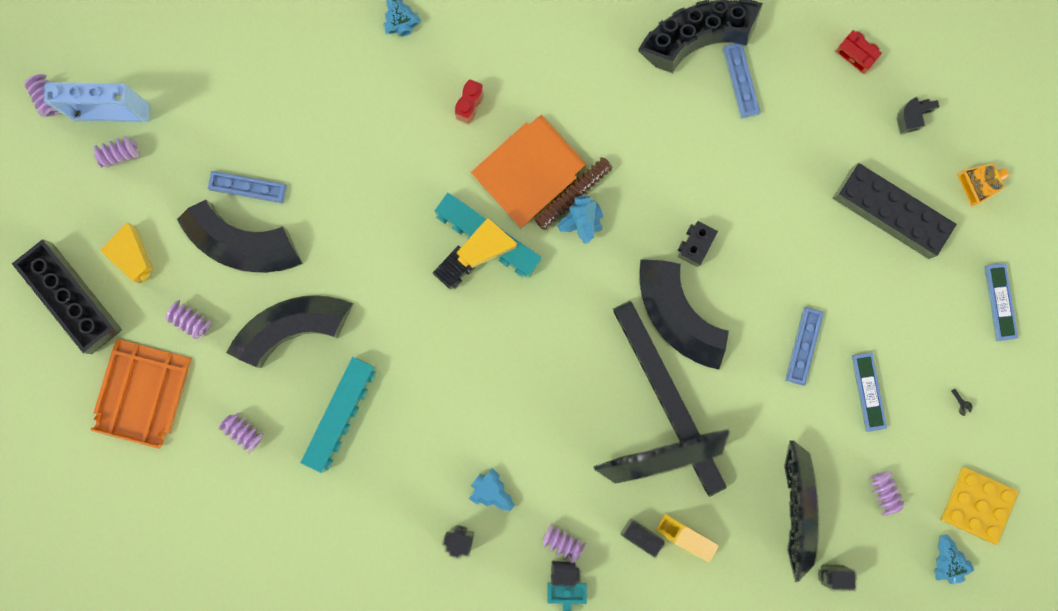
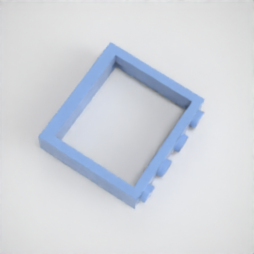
M45 83L44 102L73 121L149 122L150 104L126 84ZM116 95H121V100H116ZM78 111H81L80 117L77 116Z

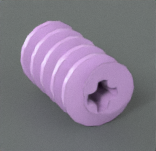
M33 75L25 81L24 86L28 90V94L31 96L38 114L42 117H51L59 114V111L44 102L45 83H50L49 80H45L47 75Z
M124 136L123 143L117 138L116 145L112 141H109V147L105 143H101L102 149L95 145L94 155L97 163L103 168V166L109 167L111 164L116 165L118 161L123 163L125 159L129 161L132 157L138 158L139 150L133 138L129 140L127 136Z
M180 300L176 301L167 313V322H173V326L179 327L187 335H192L193 339H199L208 331L212 321L209 320L204 323L205 316L198 319L199 312L192 315L193 308L185 311L187 305L182 304L179 307Z
M239 413L229 415L220 424L219 430H224L225 435L231 434L230 439H237L236 444H243V450L249 448L248 454H250L261 442L263 433L261 432L256 435L257 428L255 427L250 430L249 428L252 423L244 425L245 418L238 420Z
M890 471L881 472L868 478L874 479L870 486H877L873 493L880 494L876 501H883L879 508H886L882 516L897 513L905 506L904 501H899L902 498V495L897 493L899 488L893 486L896 483L895 479H889L893 476V473Z
M551 523L543 537V547L545 548L550 544L551 552L557 548L558 556L564 552L563 559L571 556L570 563H573L581 555L586 542L580 546V539L573 542L574 535L566 538L567 531H563L560 534V528L557 527L553 530V524Z

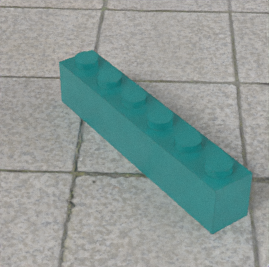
M448 192L434 210L439 221L444 224L447 222L453 226L452 229L456 233L467 235V240L486 220V218ZM506 233L517 243V247L498 256L500 258L498 261L506 267L509 265L515 269L514 272L520 277L524 278L526 276L529 278L542 260V257Z
M355 357L351 358L300 462L301 464L320 473L330 469L333 463L331 458L334 452L337 453L342 445L340 440L343 434L346 435L351 425L348 423L351 417L356 416L359 410L357 405L360 399L363 400L368 392V389H366L368 382L372 383L376 376L374 371L376 367Z

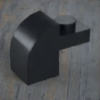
M915 97L902 106L897 115L900 135L919 131L925 126L923 114L932 113L940 107L938 100L930 101V99L919 102L918 97Z

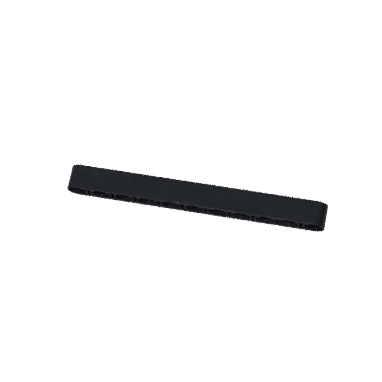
M629 300L613 308V312L679 441L681 442L700 435L633 303ZM713 458L692 464L709 497L727 489Z

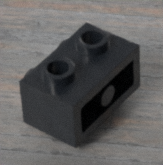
M697 221L694 225L690 224L686 232L689 235L687 240H682L677 249L680 252L678 257L699 267L718 231L700 221Z
M456 525L455 528L452 527L444 536L443 546H446L445 552H449L451 557L460 558L461 555L469 557L474 532L467 531L465 526Z

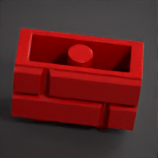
M854 30L849 33L835 50L837 54L862 74H865L882 54L876 44L869 43L861 32H855Z

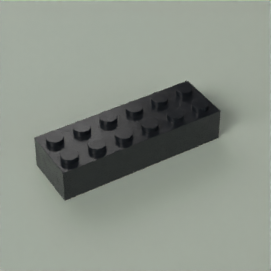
M857 163L850 169L832 198L928 259L938 256L957 225L860 163Z
M42 239L12 263L82 353H95L122 331L121 327L52 242Z

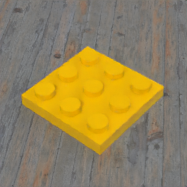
M962 467L940 520L994 545H998L1019 491L966 467Z

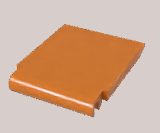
M540 115L532 123L528 124L526 122L470 173L513 221L522 228L577 179L575 175L579 174V171L585 168L587 164L546 118Z
M117 339L110 355L93 412L97 415L93 418L96 424L90 428L91 431L160 449L166 433L171 432L192 358Z

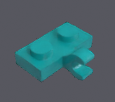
M547 583V604H563V611H571V604H587V583H576L575 588L572 586L570 588L569 586L557 587L556 585L553 587L552 583Z

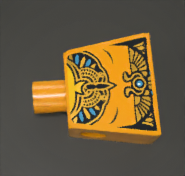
M994 164L966 169L958 173L957 176L972 207L1004 189L1002 181L1009 178V173L1006 168L997 170Z

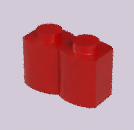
M471 79L465 83L462 97L455 105L457 120L470 124L474 119L476 107L483 99V85Z

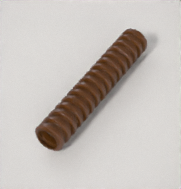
M601 157L600 161H596V165H592L591 169H587V173L582 174L583 177H579L578 181H574V185H570L569 189H565V193H561V197H557L556 201L553 200L552 205L549 204L548 208L543 210V213H539V217H535V222L543 230H547V226H551L552 222H556V218H560L561 214H565V210H569V206L574 205L575 197L582 196V194L585 195L587 190H591V186L594 187L595 183L600 181V178H604V174L607 175L608 171H612V165L606 158Z

